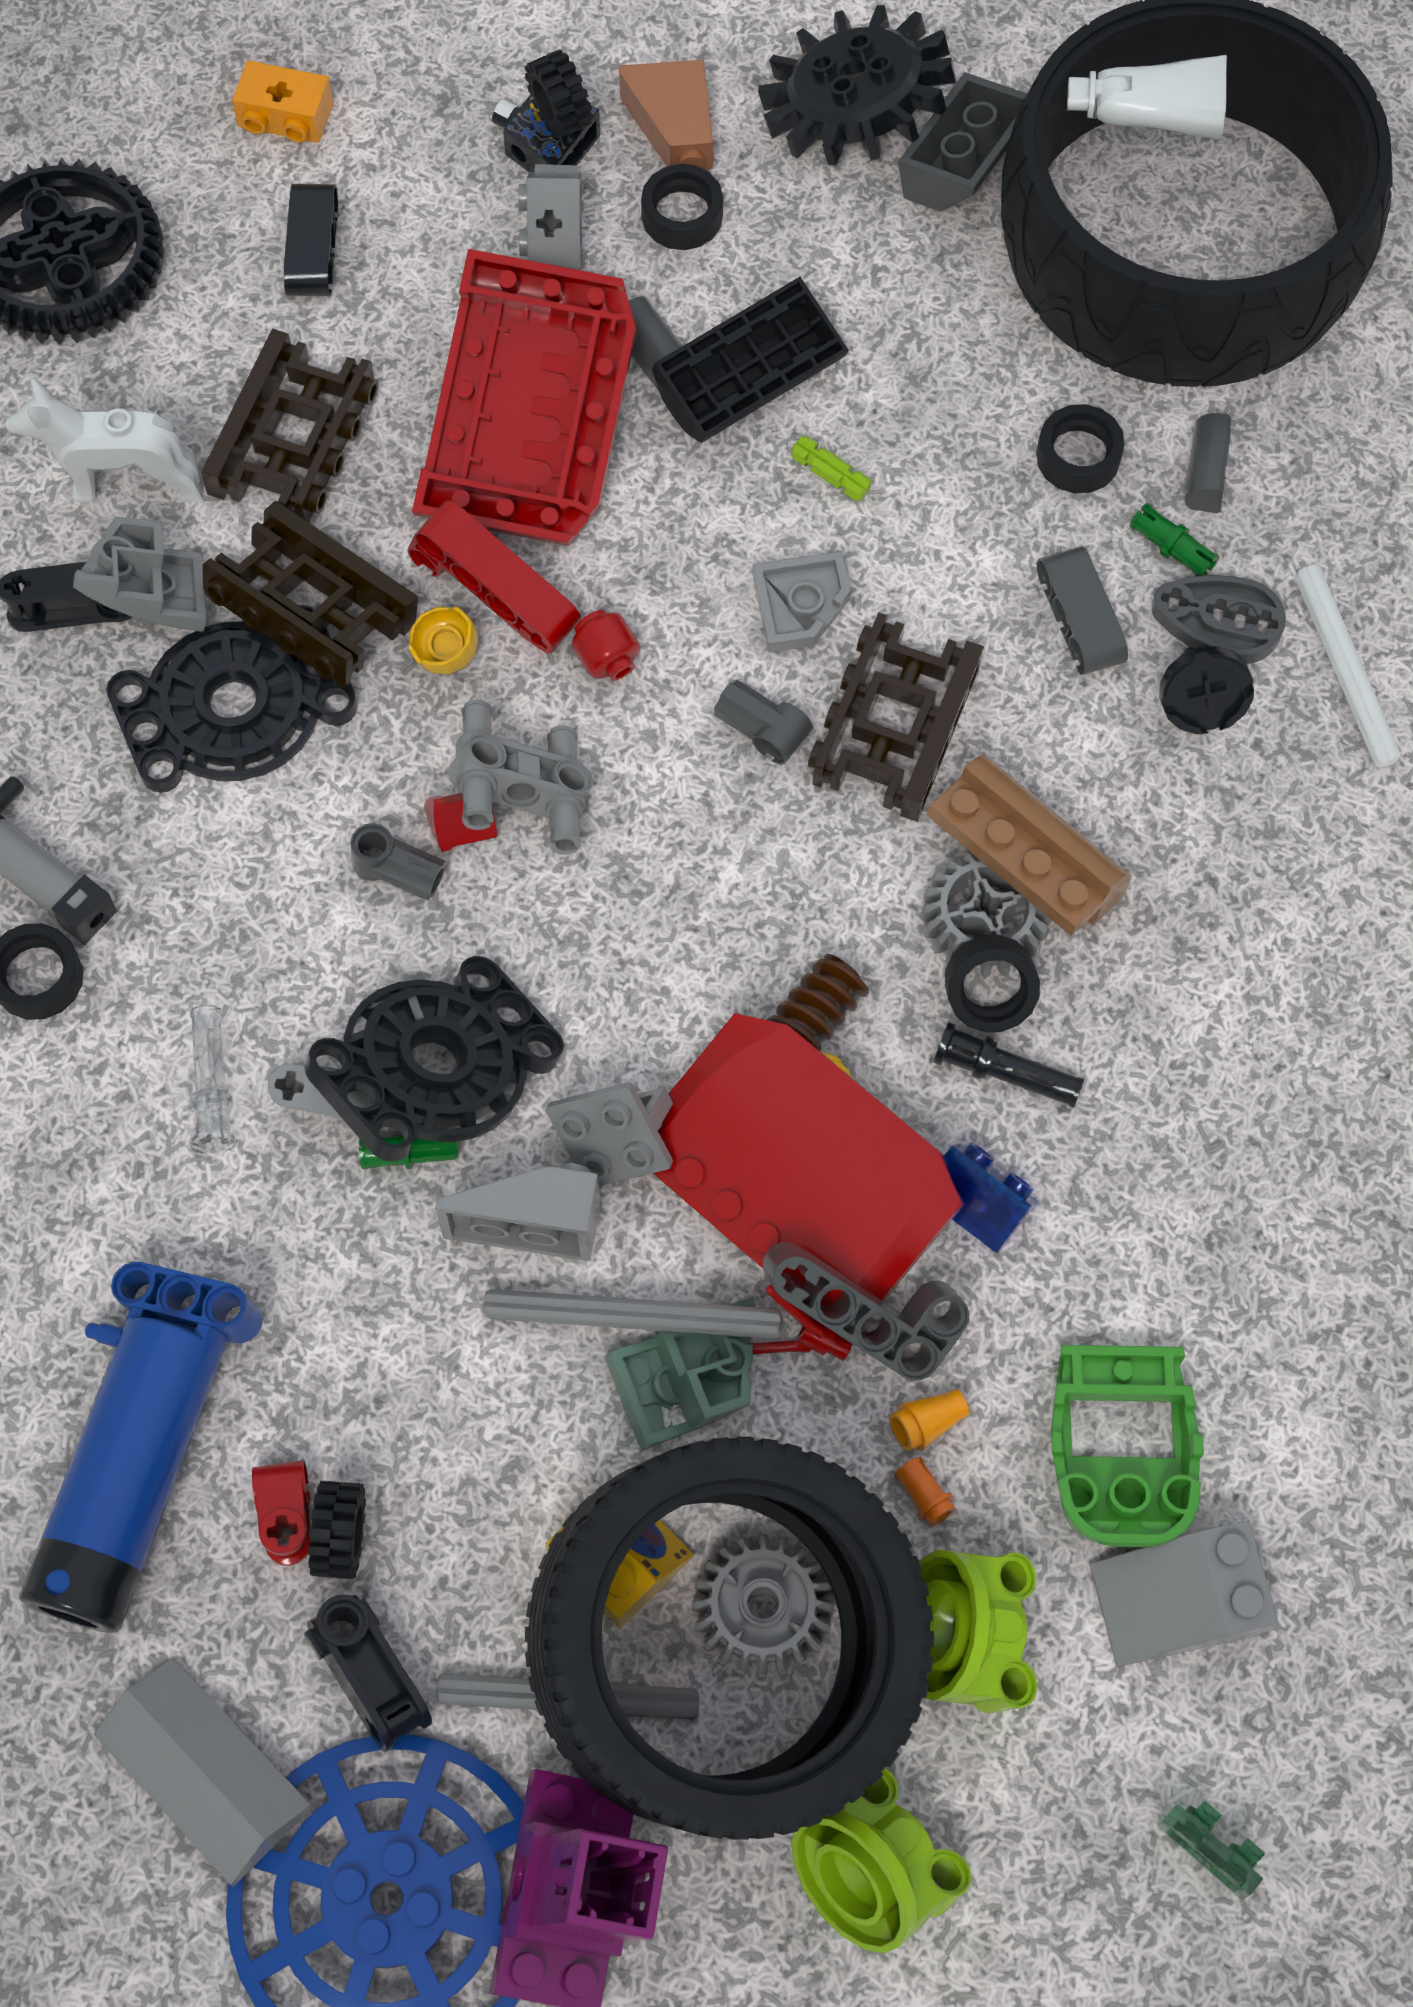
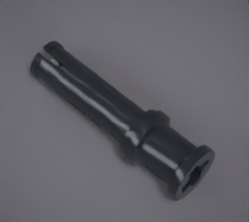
M947 1023L933 1063L941 1065L943 1062L950 1063L971 1071L972 1077L976 1079H985V1076L989 1075L1027 1091L1063 1102L1074 1108L1084 1082L1083 1078H1077L1043 1065L1040 1062L997 1047L998 1042H995L992 1037L987 1036L983 1040L956 1030L954 1023ZM956 1045L970 1050L975 1055L971 1056L953 1049L952 1046ZM994 1059L1005 1063L1006 1067L992 1064L991 1061ZM1018 1068L1054 1082V1085L1014 1072L1013 1069Z

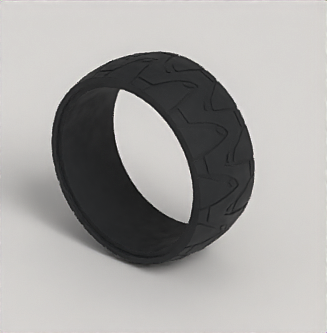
M1140 0L1109 11L1092 20L1089 25L1085 24L1053 52L1040 70L1018 110L1006 149L1002 170L1001 221L1012 270L1025 299L1035 314L1038 313L1040 315L1039 318L1050 331L1078 353L1082 352L1085 358L1105 368L1109 367L1114 372L1150 383L1163 385L1169 383L1171 386L1182 387L1226 385L1258 377L1261 373L1263 375L1293 361L1315 345L1349 308L1359 293L1382 243L1391 205L1392 194L1390 188L1393 186L1391 136L1386 115L1380 100L1377 101L1378 96L1371 83L1358 65L1347 54H1344L1343 49L1326 35H1321L1320 31L1284 11L1270 6L1267 8L1262 3L1250 0ZM1226 55L1225 117L1245 123L1269 135L1298 157L1310 170L1324 191L1334 215L1337 233L1317 251L1292 265L1264 275L1243 279L1199 280L1178 277L1144 267L1117 254L1093 237L1072 216L1061 200L1048 170L1052 162L1067 146L1095 127L1104 124L1098 118H1087V111L1067 110L1069 77L1089 78L1090 71H1096L1097 79L1098 73L1108 68L1152 66Z

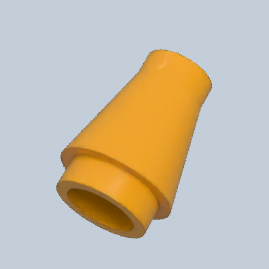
M953 1389L947 1393L900 1403L898 1410L890 1414V1425L902 1448L906 1451L914 1448L922 1451L957 1422L968 1417L969 1407L962 1393L957 1389Z

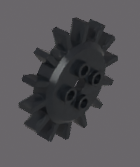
M877 5L868 26L852 28L849 19L842 10L834 13L835 34L821 41L804 28L797 31L796 34L803 55L798 60L772 55L769 62L774 78L783 82L759 85L758 87L764 111L772 110L763 114L771 138L773 139L792 130L786 136L791 155L795 158H799L817 139L822 140V147L828 165L836 166L845 143L862 142L864 151L872 161L880 158L881 144L879 136L893 129L897 130L912 143L916 141L919 135L912 114L917 109L943 115L947 108L942 89L934 88L933 86L956 83V74L952 57L943 58L950 54L943 30L921 39L926 34L922 14L914 11L896 30L891 29L885 5ZM855 72H863L856 78L848 76Z

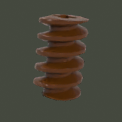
M826 954L824 959L815 961L812 967L813 973L805 974L800 981L801 987H795L789 992V1001H783L777 1006V1015H772L766 1019L789 1025L819 1051L822 1048L815 1036L818 1035L827 1040L834 1036L827 1021L829 1020L839 1026L845 1023V1017L838 1008L841 1006L848 1011H855L857 1009V1003L850 994L854 993L860 997H867L869 994L868 987L861 980L858 973L850 965L832 954Z

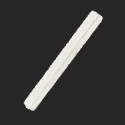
M1316 564L1302 567L1298 570L1295 580L1374 765L1378 768L1392 766L1398 762L1401 753L1323 572Z

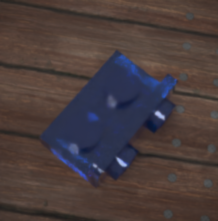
M972 1142L967 1147L961 1143L952 1145L944 1155V1159L956 1190L964 1203L952 1220L995 1253H999L1028 1213L1034 1211L1038 1206L1039 1202L1031 1196L1034 1188L1012 1172L1007 1177L991 1166L994 1158L978 1145Z

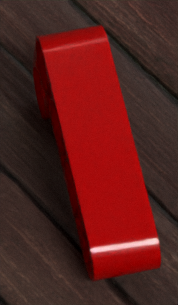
M447 500L443 502L414 534L408 547V555L415 565L419 567L423 564L433 571L431 575L436 578L446 570L522 637L547 654L552 653L581 620L579 611L565 596L456 503Z

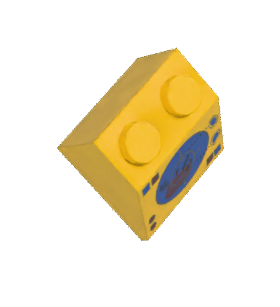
M661 1520L653 1524L632 1546L619 1566L610 1586L604 1614L619 1629L695 1556ZM555 1534L545 1543L547 1552Z

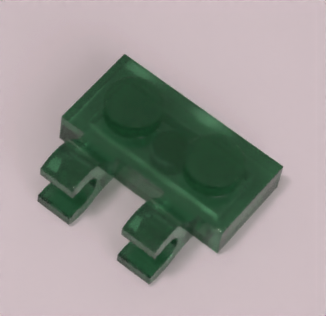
M1203 1800L1197 1808L1189 1805L1186 1810L1177 1803L1166 1813L1157 1826L1239 1899L1243 1900L1249 1897L1263 1880L1254 1871V1868L1257 1866V1862L1265 1855V1852L1249 1838H1246L1240 1846L1231 1843L1227 1847L1211 1833L1214 1829L1213 1824L1220 1819L1222 1814L1206 1800Z

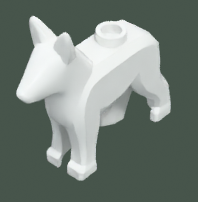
M32 378L31 389L33 399L6 419L5 428L11 433L42 440L49 446L53 457L74 482L72 497L75 502H94L96 500L95 473L134 465L145 474L178 489L177 499L180 502H199L202 500L203 486L200 481L198 462L176 436L171 422L155 412L125 410L122 408L101 411H77L51 397L45 387L37 379Z

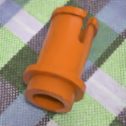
M922 1457L910 1460L894 1474L895 1479L900 1482L919 1509L917 1517L920 1521L926 1520L932 1527L947 1519L956 1510L952 1504L954 1496L951 1492L945 1493L924 1464Z

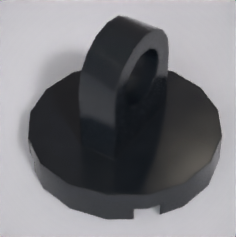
M1219 646L1199 647L1196 649L1188 647L1165 671L1160 681L1159 698L1168 720L1180 730L1193 734H1208L1207 730L1219 727L1221 731L1231 727L1246 714L1254 699L1253 678L1246 661L1232 650Z

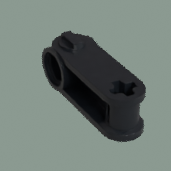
M86 562L16 570L9 572L0 579V599L7 603L8 610L6 616L8 623L14 630L20 632L103 622H122L129 620L132 616L111 609L87 597L73 587L75 572L81 570ZM20 583L24 586L22 592L19 586ZM24 610H25V613H26V616H27L26 619H24V618L22 617V614H23V611H24Z
M337 1595L329 1598L322 1604L317 1616L307 1622L308 1630L304 1632V1636L318 1659L324 1658L377 1746L386 1753L393 1748V1741L418 1726L425 1729L432 1725V1718L422 1696L378 1628L380 1622L366 1599L360 1600L356 1595ZM339 1620L347 1621L355 1627L356 1631L350 1636L338 1637L332 1634L328 1626Z

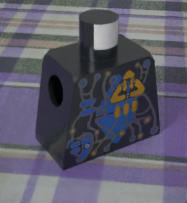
M532 94L529 95L521 107L505 99L499 101L494 109L492 122L504 128L505 154L528 172H535V164L577 166L601 135L600 113L596 107L591 106L592 110L590 112L593 115L591 125L557 139V137L554 138L551 131L548 132L545 127V121H541L538 115L539 110L537 106L534 107Z

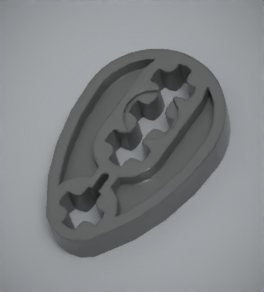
M1203 575L1186 577L1165 583L1157 589L1151 609L1154 618L1172 636L1187 646L1195 649L1211 646L1229 649L1245 660L1246 664L1263 660L1276 649L1286 623L1282 602L1270 588L1257 581L1234 576ZM1170 598L1179 600V607L1176 612L1168 610ZM1214 609L1223 611L1224 618L1221 623L1212 621ZM1237 614L1246 616L1245 623L1247 624H1245L1243 629L1235 628L1234 619ZM1259 620L1268 622L1266 634L1257 632Z

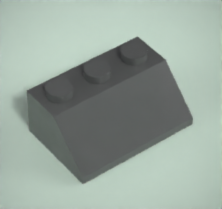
M964 72L944 99L947 108L944 114L934 113L918 134L919 138L911 143L898 161L904 199L941 212L974 195L1005 153L1018 110L1027 93Z

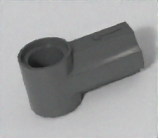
M738 679L727 685L714 707V716L752 739L753 745L762 755L766 756L769 753L774 757L772 761L779 765H784L813 729L809 717L799 708L786 702L777 705Z
M364 824L352 834L350 841L352 865L359 877L369 881L382 880L428 901L434 896L446 869L445 860L393 838L389 830L379 824ZM368 848H378L383 851L380 856L373 858L362 854Z

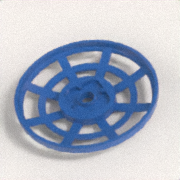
M403 1735L393 1741V1748L390 1749L411 1750L426 1754L415 1784L381 1781L348 1789L337 1762L353 1755L381 1750L372 1737L350 1740L330 1748L294 1769L286 1778L295 1788L317 1773L329 1801L320 1806L300 1826L289 1842L285 1853L271 1849L253 1867L277 1875L273 1893V1918L275 1933L279 1942L278 1946L256 1959L250 1960L245 1945L241 1917L245 1876L234 1887L228 1883L226 1922L230 1951L240 1981L255 2007H277L268 1997L260 1982L287 1966H290L294 1975L310 1993L330 2007H451L448 1999L456 1995L475 1976L487 1958L491 1947H498L502 1926L499 1923L502 1912V1883L495 1854L517 1844L524 1806L519 1795L494 1769L471 1753L443 1741L416 1735ZM449 1761L463 1767L486 1783L506 1805L514 1820L484 1834L479 1824L462 1806L446 1795L436 1791L446 1762ZM381 1798L409 1800L398 1831L382 1830L368 1833L356 1807L357 1804ZM429 1808L437 1809L451 1819L465 1833L470 1842L439 1856L429 1844L419 1838ZM336 1816L349 1844L336 1856L330 1867L301 1859L303 1850L313 1836L330 1819ZM479 1862L482 1867L485 1883V1910L483 1918L453 1908L454 1890L451 1876ZM292 1880L322 1889L321 1912L323 1920L295 1936L292 1931L289 1912ZM385 1883L398 1885L403 1894L401 1907L391 1915L377 1913L372 1903L375 1890ZM446 1930L475 1939L472 1949L462 1964L445 1981L439 1983L426 1954L438 1944ZM334 1941L342 1952L354 1959L344 1993L337 1991L323 1981L308 1965L304 1957ZM406 1965L419 1993L418 1996L395 2002L366 2001L375 1968L388 1969ZM500 1997L492 2007H516L520 2000Z

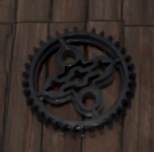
M63 158L60 159L56 166H50L44 159L42 167L33 169L27 163L25 173L18 175L11 170L10 180L6 182L0 180V227L12 215L23 209L21 219L24 230L9 234L0 239V286L18 293L30 292L46 286L53 301L59 304H31L17 300L0 291V326L3 325L4 330L9 335L18 330L19 335L26 341L34 332L36 339L41 344L45 342L48 335H52L54 341L60 345L64 335L70 334L71 338L78 343L79 333L87 331L94 339L96 328L99 326H103L111 332V320L114 318L126 324V309L139 313L140 304L138 300L149 301V288L157 287V274L162 273V259H164L163 254L165 250L162 241L164 237L157 213H154L151 202L147 199V196H143L137 184L131 185L125 175L117 177L112 167L102 171L96 161L86 168L80 159L73 166H69ZM63 196L96 199L113 206L123 214L100 206L74 213L72 206ZM136 242L134 254L123 273L112 284L99 292L101 285L97 269L120 261L125 255L126 249L130 247V244Z

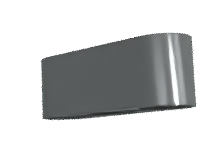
M1080 546L1039 558L1037 560L1039 581L1041 584H1046L1048 588L1044 590V593L1056 621H1062L1064 627H1061L1060 630L1073 660H1078L1080 663L1079 666H1076L1078 672L1084 675L1125 663L1128 660L1126 639L1087 550Z

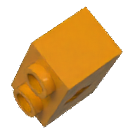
M250 60L246 61L232 99L238 127H242L254 134L267 132L285 136L294 142H304L306 140L320 143L334 103L329 76Z

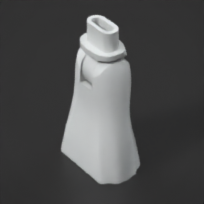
M1227 56L1196 58L1152 66L1108 68L1099 72L1097 79L1096 71H1090L1089 78L1069 77L1067 110L1087 111V118H1098L1100 121L1111 125L1158 128L1220 141L1226 113Z

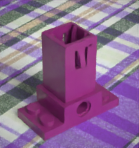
M539 1769L530 1770L489 1994L554 2007H601L609 1957H621L624 1941L652 1940L654 1937L668 1846L631 1839L630 1833L634 1814L607 1800L608 1797L595 1791L588 1785L585 1779ZM641 1903H645L643 1910H640Z

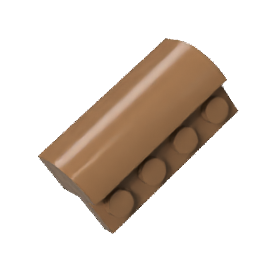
M981 755L964 767L961 778L929 806L927 813L929 818L1070 936L1077 932L1087 921L1094 926L1124 896L1130 884L1132 876L986 755Z

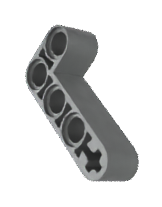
M781 1242L773 1245L766 1252L763 1259L764 1274L774 1290L783 1299L911 1381H921L930 1377L969 1323L970 1312L967 1304L949 1284L940 1280L924 1283L916 1290L900 1313L792 1242ZM786 1267L792 1270L798 1267L806 1278L805 1284L803 1285L798 1278L786 1272L782 1275L783 1270ZM841 1290V1296L835 1304L820 1306L822 1297L828 1291ZM944 1301H950V1307L943 1316L931 1318L932 1311L936 1305ZM873 1316L881 1317V1322L874 1331L869 1333L861 1332V1328L867 1319ZM921 1343L919 1352L914 1357L902 1359V1353L908 1345Z

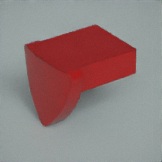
M462 793L444 797L439 795L426 799L424 810L432 833L442 852L451 851L452 847L497 837L495 817L491 826L484 830L469 829L463 824Z

